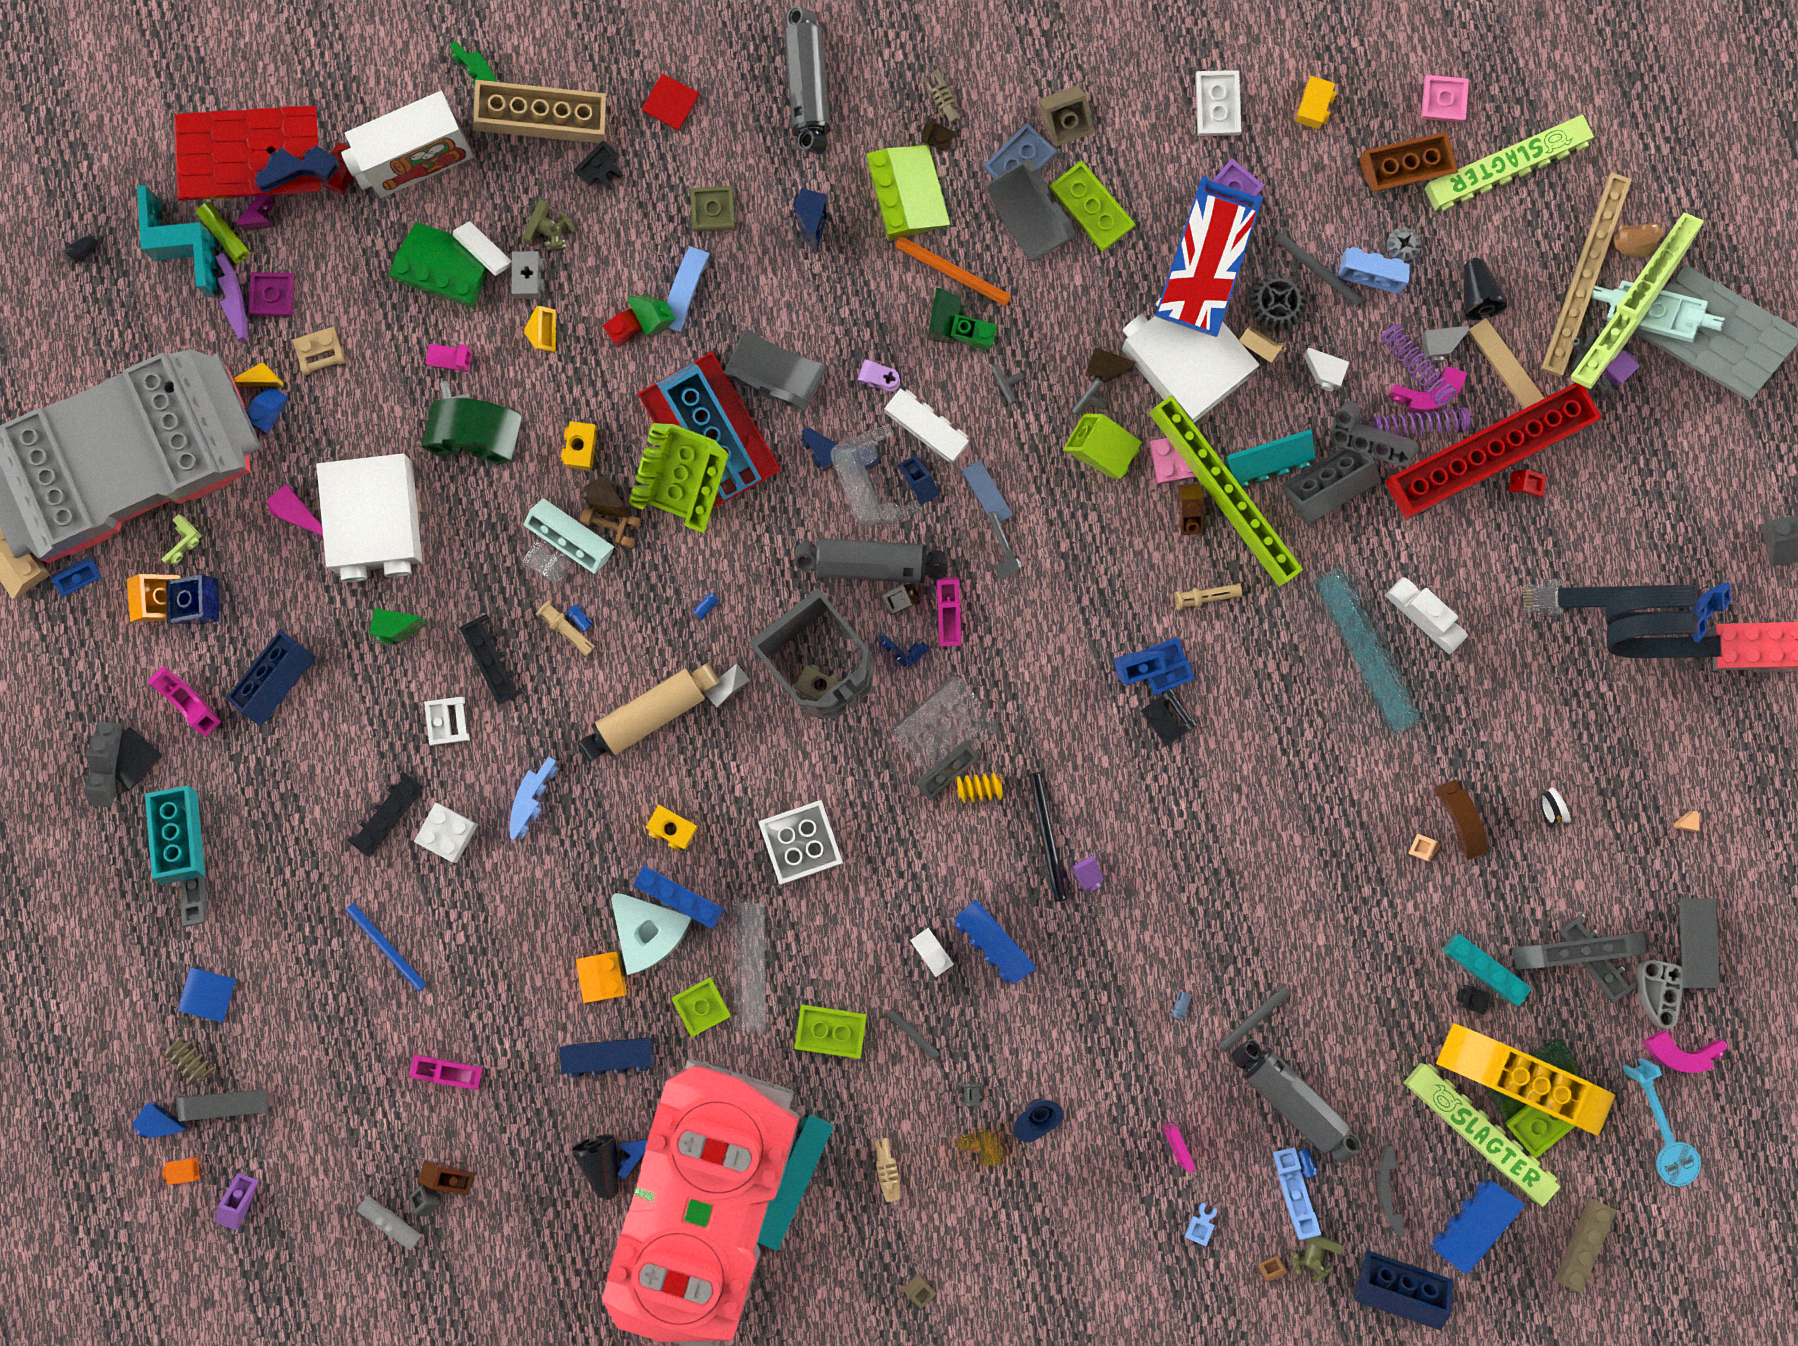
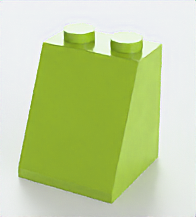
M1083 414L1063 451L1110 478L1121 479L1128 472V465L1137 456L1142 442L1104 414Z

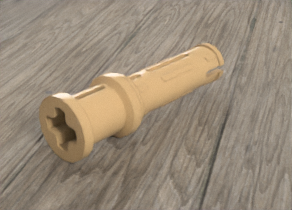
M1240 583L1206 590L1193 588L1192 591L1183 593L1176 591L1174 594L1176 607L1180 611L1185 607H1200L1202 603L1242 597V588ZM1228 592V593L1218 594V595H1213V596H1212V594Z
M549 600L537 611L536 615L538 617L541 616L548 622L551 629L558 630L585 656H588V653L590 654L595 648L590 641L565 620L566 617L563 613L560 614L551 606Z

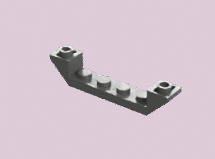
M1644 931L1590 939L1512 947L1515 970L1636 956L1646 954L1647 946Z

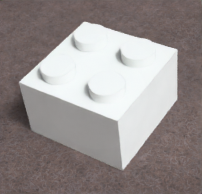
M435 803L414 842L452 863H458L478 824L439 803Z

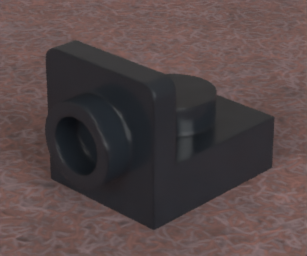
M1464 985L1463 989L1460 988L1457 992L1456 1001H1459L1457 1006L1484 1015L1491 993Z

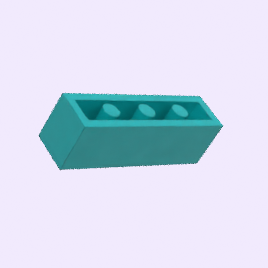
M1454 934L1441 951L1513 1006H1520L1532 990L1530 986L1461 934Z

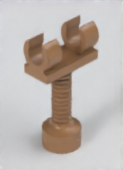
M585 508L580 524L589 527L590 524L594 523L598 526L617 531L615 543L632 548L633 539L623 536L627 524L639 528L641 519L634 516L623 517L621 524L602 517L600 518L594 514V510Z

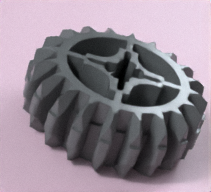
M1274 273L1272 278L1266 275L1264 281L1259 279L1257 282L1258 286H1253L1252 291L1254 293H1251L1249 296L1253 301L1249 303V307L1255 308L1251 311V315H1259L1255 320L1256 322H1260L1261 319L1264 321L1262 324L1263 328L1269 323L1271 324V331L1275 329L1276 325H1278V330L1282 331L1284 325L1287 329H1290L1292 323L1297 325L1299 322L1298 318H1303L1304 313L1302 311L1307 309V305L1303 303L1307 301V297L1301 296L1305 293V289H1298L1301 284L1300 282L1292 283L1294 280L1293 276L1287 280L1285 273L1282 274L1281 278L1278 277L1277 273ZM1271 287H1282L1286 290L1279 292L1274 288L1271 289ZM1263 292L1267 295L1266 298L1269 301L1266 309H1264L1261 300ZM1290 295L1294 298V311L1290 309L1287 301ZM1284 297L1282 303L1273 306L1275 300H1281ZM1273 312H1279L1280 314H1282V316H1283V315H1285V316H1284V317H1276V316L1271 315V313H1273Z

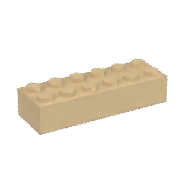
M476 80L472 130L600 143L603 140L605 130L606 94Z

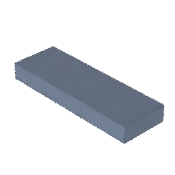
M981 460L961 471L987 515L994 511L1000 523L1013 516Z

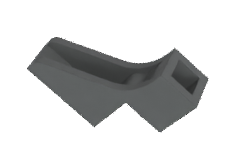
M99 721L87 750L86 758L91 772L84 791L88 804L91 806L111 808L116 796L115 769L122 735V725L120 723Z

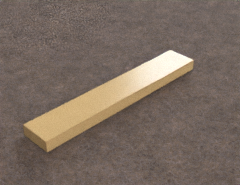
M1487 318L1469 329L1468 333L1523 409L1544 399Z

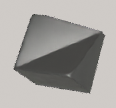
M423 1184L409 1196L415 1216H428L441 1205L437 1190L430 1189Z

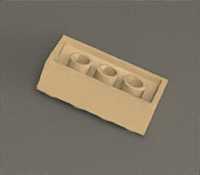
M0 528V581L11 598L15 600L50 576V574L33 552L18 559L15 558Z

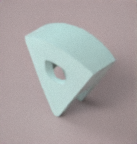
M615 893L611 899L627 975L646 970L670 955L684 939L693 918L628 895Z

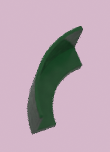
M469 398L437 400L431 405L421 447L436 456L461 454L462 450L470 451L472 456L501 465L512 460L522 417L508 408L482 400Z

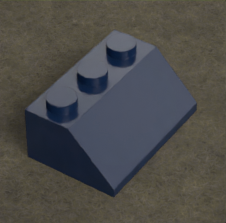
M801 188L800 194H796L793 201L795 220H797L798 228L812 253L817 254L828 217L827 195Z

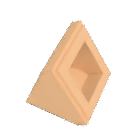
M1697 811L1687 812L1673 826L1677 829L1692 832L1699 831V813Z

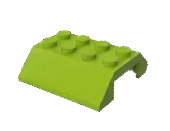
M653 423L647 441L653 445L661 446L644 448V454L642 455L635 480L642 484H649V486H633V493H631L629 504L642 510L649 504L686 518L684 526L704 533L729 454L711 438L674 424Z

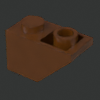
M1201 484L1179 485L1178 506L1181 535L1203 534L1204 496Z

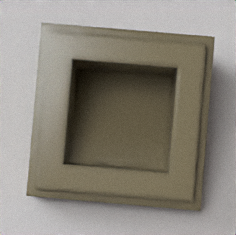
M917 1274L903 1288L908 1298L920 1309L937 1294L920 1274Z

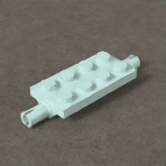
M1622 280L1619 288L1614 290L1594 286L1595 290L1592 291L1591 299L1608 302L1611 305L1607 321L1610 322L1615 315L1617 306L1633 283ZM1661 290L1637 326V329L1693 343L1698 328L1703 326L1721 331L1725 318L1706 314L1708 301Z

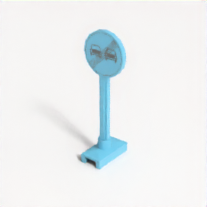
M1644 1058L1638 1059L1641 1066L1634 1069L1628 1065H1623L1622 1068L1625 1074L1638 1081L1644 1089L1665 1142V1147L1658 1154L1656 1161L1658 1174L1670 1185L1679 1187L1688 1185L1700 1173V1155L1689 1144L1679 1141L1675 1142L1653 1086V1079L1662 1075L1660 1068Z

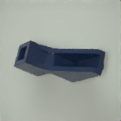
M317 145L312 150L308 149L303 156V162L280 147L277 152L274 151L270 155L265 169L258 171L255 177V184L260 191L266 193L303 176L316 177L328 183L340 165L338 159Z
M805 428L801 431L803 437L800 440L806 450L811 449L814 454L811 458L817 468L821 467L823 471L847 459L844 462L850 473L854 472L858 477L879 464V459L869 442L858 447L847 448L840 446L811 428Z

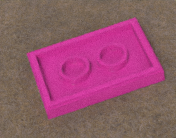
M1171 1122L1163 1124L1162 1128L1179 1166L1187 1172L1196 1170L1177 1126Z

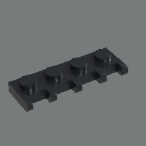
M485 614L459 627L493 697L497 704L501 705L526 691L524 687L518 690L515 689L510 678L517 675L515 670L507 673L500 659L507 656V653L502 651L497 654L491 639L498 635L496 631L487 634L482 622L489 619L488 615Z
M401 769L398 771V774L403 779L395 789L389 785L386 786L385 789L391 794L381 807L375 802L371 805L377 812L366 824L361 819L359 820L358 824L363 829L357 837L353 839L347 835L345 838L367 857L373 854L424 790L422 785Z

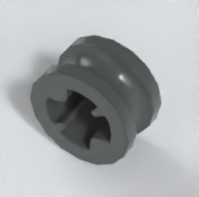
M1606 378L1602 379L1601 383L1599 381L1595 382L1594 390L1599 400L1605 399V396L1608 398L1612 397V387Z

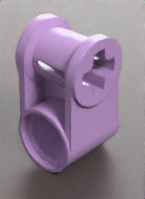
M864 360L857 380L859 383H868L870 387L890 392L898 389L900 379L896 370L870 360ZM890 376H893L894 381H891L890 384H887L886 379H889Z

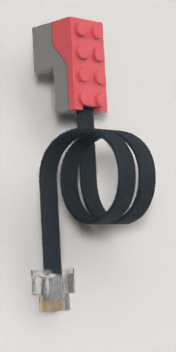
M1562 578L1539 579L1537 581L1538 584H1523L1522 586L1523 613H1538L1539 618L1562 617V608L1606 607V623L1608 625L1607 649L1616 656L1626 658L1713 657V671L1798 672V622L1715 624L1711 627L1712 637H1703L1699 642H1694L1693 637L1633 638L1649 635L1697 633V612H1631L1647 608L1694 607L1697 605L1695 585L1559 588L1562 584Z

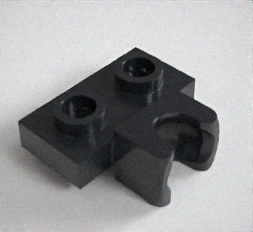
M604 140L573 170L589 187L598 180L607 190L611 189L610 181L608 180L610 175H615L619 179L623 177L622 171L614 164L619 158L618 153Z

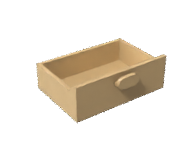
M1251 326L1246 329L1239 340L1240 343L1271 363L1279 352L1283 354L1287 349L1286 347L1282 349L1285 343H1275Z

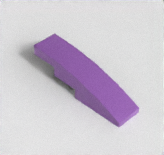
M222 253L216 256V259L225 275L217 280L227 298L220 301V304L238 339L245 344L248 342L244 298L231 262Z

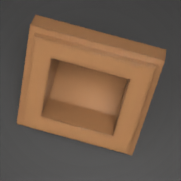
M1278 1255L1258 1264L1266 1283L1287 1273Z

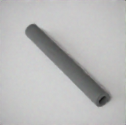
M1283 985L1218 1044L1220 1048L1226 1053L1291 994L1290 991Z

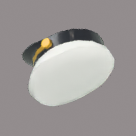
M1551 787L1548 791L1541 794L1544 822L1549 828H1553L1555 824L1561 821L1571 822L1566 804L1555 788Z

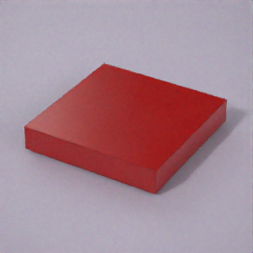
M662 73L641 110L643 113L680 131L700 94Z

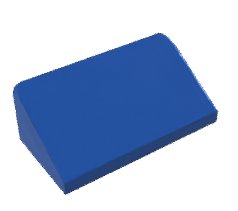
M90 555L52 574L51 581L61 596L64 597L102 578Z

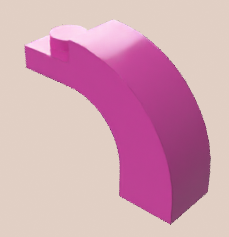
M1446 366L1440 376V379L1446 378V381L1439 388L1431 391V395L1436 396L1441 388L1451 384V388L1456 390V396L1465 382L1467 373ZM1396 384L1391 388L1388 396L1393 398L1395 403H1409L1406 412L1410 413L1418 412L1423 414L1425 411L1430 413L1445 406H1437L1434 402L1435 398L1429 397V392H1417ZM1452 392L1446 394L1439 402L1448 398Z
M164 665L147 680L154 689L167 698L184 715L190 726L204 737L221 723L209 705L176 673L173 674Z
M1662 1030L1642 1041L1646 1050L1658 1063L1669 1069L1686 1073H1698L1713 1068L1714 1065L1711 1060L1721 1057L1724 1054L1722 1051L1728 1048L1724 1040L1716 1039L1695 1052L1685 1053L1675 1045L1668 1032Z

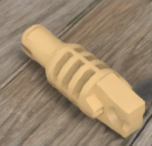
M888 1138L874 1140L878 1155L876 1166L886 1202L899 1200L901 1198L900 1180L894 1157H891Z

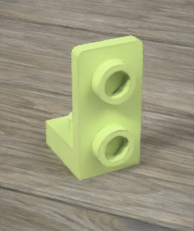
M179 514L173 521L177 525L175 529L185 538L161 559L168 565L177 564L183 558L182 554L186 550L196 547L199 543L198 539L202 537L188 520Z

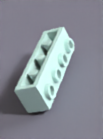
M544 498L530 509L524 522V526L594 574L608 561L614 549V546Z

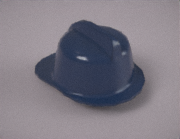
M1043 1098L1032 1100L1027 1105L1025 1112L1014 1123L1015 1136L1022 1142H1033L1061 1123L1063 1119L1062 1107L1054 1101Z

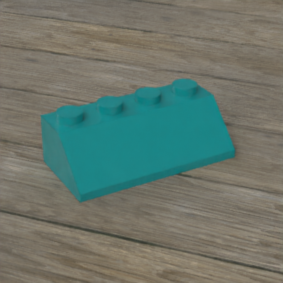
M1310 429L1228 455L1223 463L1242 488L1249 486L1248 482L1257 480V483L1269 480V476L1276 473L1278 476L1290 473L1289 469L1298 467V470L1310 467V463L1315 459L1312 431Z

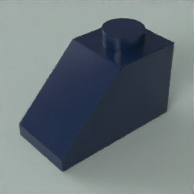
M916 455L897 465L913 495L921 505L940 495L931 474Z

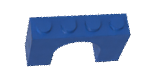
M647 866L642 867L633 884L636 888L709 928H716L726 910Z

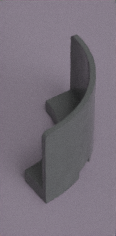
M1029 158L986 184L988 193L1003 222L1032 262L1076 237L1071 220L1061 210L1057 202H1051L1047 195L1050 191L1040 170Z
M744 329L723 374L744 387L748 385L759 390L758 394L773 400L775 397L783 401L786 406L806 411L827 365L789 352L763 339L749 329Z

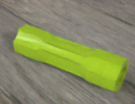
M206 202L198 207L196 210L197 215L215 235L235 264L240 263L250 255V252L239 238L236 237L211 202Z

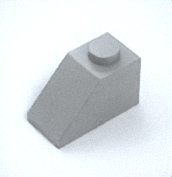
M1469 326L1426 330L1421 335L1425 360L1430 359L1432 363L1445 361L1444 358L1451 354L1469 331Z

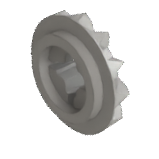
M1407 227L1395 229L1387 240V249L1391 256L1403 261L1415 258L1422 246L1420 236L1417 235L1415 229L1411 230ZM1409 237L1408 245L1410 247L1406 246L1399 250L1402 244L1399 240L1404 241Z

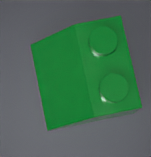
M374 608L369 634L375 637V641L393 646V642L400 643L424 627L426 621L416 615Z

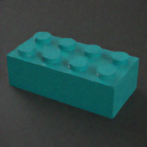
M189 785L146 793L145 802L152 879L163 885L204 877L205 868L198 793Z

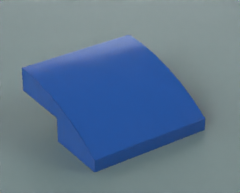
M1178 637L1139 651H1161L1163 654L1167 672L1147 678L1154 695L1195 679Z
M190 967L177 1010L223 1022L236 979Z

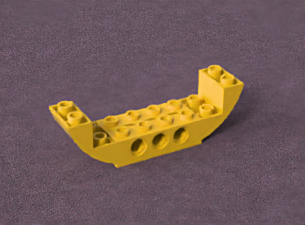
M1455 1023L1452 1024L1436 1062L1437 1065L1481 1083L1598 1137L1616 1096L1584 1079Z

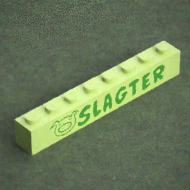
M1582 114L1460 168L1456 174L1435 179L1429 182L1424 189L1434 210L1442 209L1446 211L1454 207L1455 202L1460 200L1462 203L1467 202L1474 197L1473 194L1478 192L1485 194L1491 191L1493 186L1498 183L1502 186L1513 180L1512 177L1516 175L1523 177L1529 174L1534 167L1538 166L1541 169L1549 165L1552 159H1564L1570 155V151L1576 149L1579 152L1589 147L1588 143L1594 136Z
M1420 1063L1403 1083L1537 1205L1544 1207L1560 1188L1555 1182L1557 1178L1548 1170L1542 1171L1538 1167L1540 1163L1531 1155L1527 1157L1522 1152L1523 1147L1515 1140L1510 1142L1505 1137L1506 1132L1497 1124L1493 1126L1488 1122L1489 1116L1480 1109L1476 1111L1471 1106L1473 1102L1464 1094L1460 1096L1454 1091L1456 1087L1446 1078L1443 1081L1437 1075L1439 1071L1430 1063L1428 1065Z

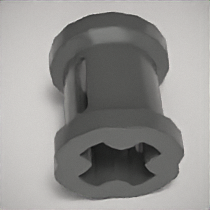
M962 1083L964 1088V1102H962V1106H982L979 1087L982 1086L981 1083Z

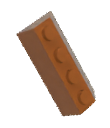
M1447 131L1364 150L1359 158L1364 179L1373 192L1458 173Z

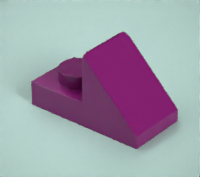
M271 195L257 196L236 223L244 231L274 227L270 221L263 217V214H267L272 210L275 200Z

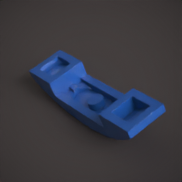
M1723 583L1710 589L1697 600V605L1692 607L1691 611L1697 612L1698 632L1692 634L1694 642H1699L1707 633L1706 621L1714 611L1724 612L1731 603L1730 583Z

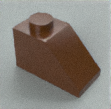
M424 1160L418 1182L433 1190L468 1195L475 1173L444 1163Z

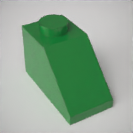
M645 294L629 296L627 298L646 335L662 333L676 320L671 308L664 300Z

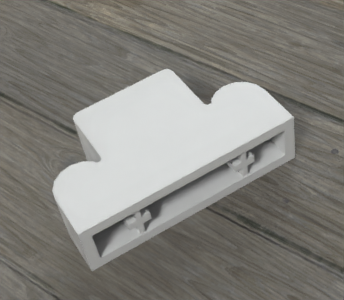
M1402 577L1384 595L1448 654L1453 653L1468 637L1465 630L1454 623L1459 617L1429 589L1424 588L1419 591L1410 580Z

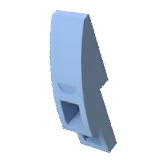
M549 756L537 774L530 770L527 772L517 791L510 819V838L513 840L522 839L529 830L527 825L530 820H535L541 812L539 808L541 803L536 801L535 797H540L546 789L545 782L548 778L552 779L559 769L557 767L559 762Z

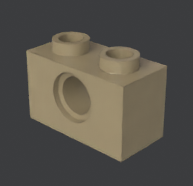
M812 664L811 667L805 665L794 690L818 701L843 679L834 674H831L830 677L823 674L824 670ZM817 681H825L827 688L824 691H817L815 689Z

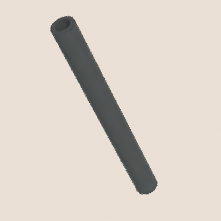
M1281 231L1273 239L1354 305L1358 306L1363 300L1360 294Z

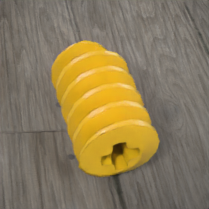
M991 773L990 780L986 774L982 775L981 780H979L977 775H974L972 781L966 775L964 782L961 781L960 776H957L958 799L961 798L963 803H966L967 798L970 797L972 803H974L976 796H979L981 802H984L985 795H987L989 800L992 801L994 794H996L998 800H1001V773L998 779L995 773Z

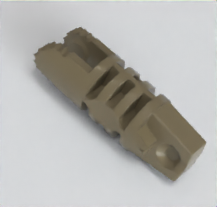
M936 69L933 73L939 83L938 86L934 88L932 81L927 76L922 79L941 115H946L951 123H955L960 120L956 108L959 106L939 69Z

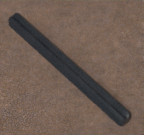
M1040 772L1031 773L1029 778L1055 902L1065 901L1066 893L1042 776Z

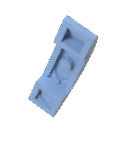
M691 246L688 248L667 300V304L676 319L667 328L681 332L688 314V308L710 253Z
M1295 1147L1273 1152L1283 1195L1299 1241L1320 1236V1228L1315 1212L1313 1213Z

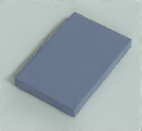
M1027 122L982 168L995 179L1029 158L1041 170L1058 151Z

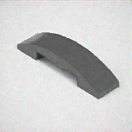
M205 877L180 881L183 905H180L182 926L185 928L206 923L207 895Z
M1386 1144L1380 1155L1377 1169L1378 1198L1383 1215L1390 1228L1397 1236L1405 1237L1402 1214L1392 1210L1388 1170L1397 1169L1394 1146Z

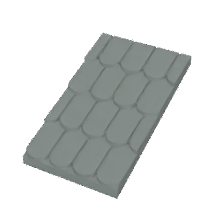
M1686 265L1676 274L1664 291L1708 301L1706 314L1725 318L1721 331L1701 326V328H1698L1693 343L1637 328L1633 332L1748 401L1755 396L1798 344V328Z

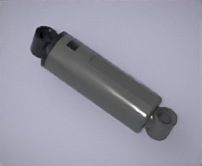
M795 5L788 11L787 22L790 26L784 31L793 135L798 137V146L801 150L818 155L826 150L828 140L825 135L831 131L823 35L821 27L816 24L817 16L815 12Z
M826 538L818 540L817 548L810 542L799 544L794 561L795 566L800 571L807 572L816 567V575L818 577L925 583V574L931 579H942L947 574L948 558L943 551L933 550L927 554V545Z
M1248 1039L1233 1051L1232 1059L1239 1068L1245 1069L1242 1077L1322 1153L1331 1151L1334 1159L1341 1163L1347 1162L1361 1152L1362 1144L1359 1138L1352 1133H1348L1350 1130L1349 1122L1270 1047L1262 1050L1261 1045L1257 1041Z

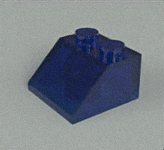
M200 574L166 581L167 624L202 625L219 622L218 579Z

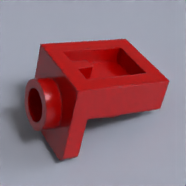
M1528 469L1513 471L1510 478L1509 492H1522L1534 497H1543L1546 476Z

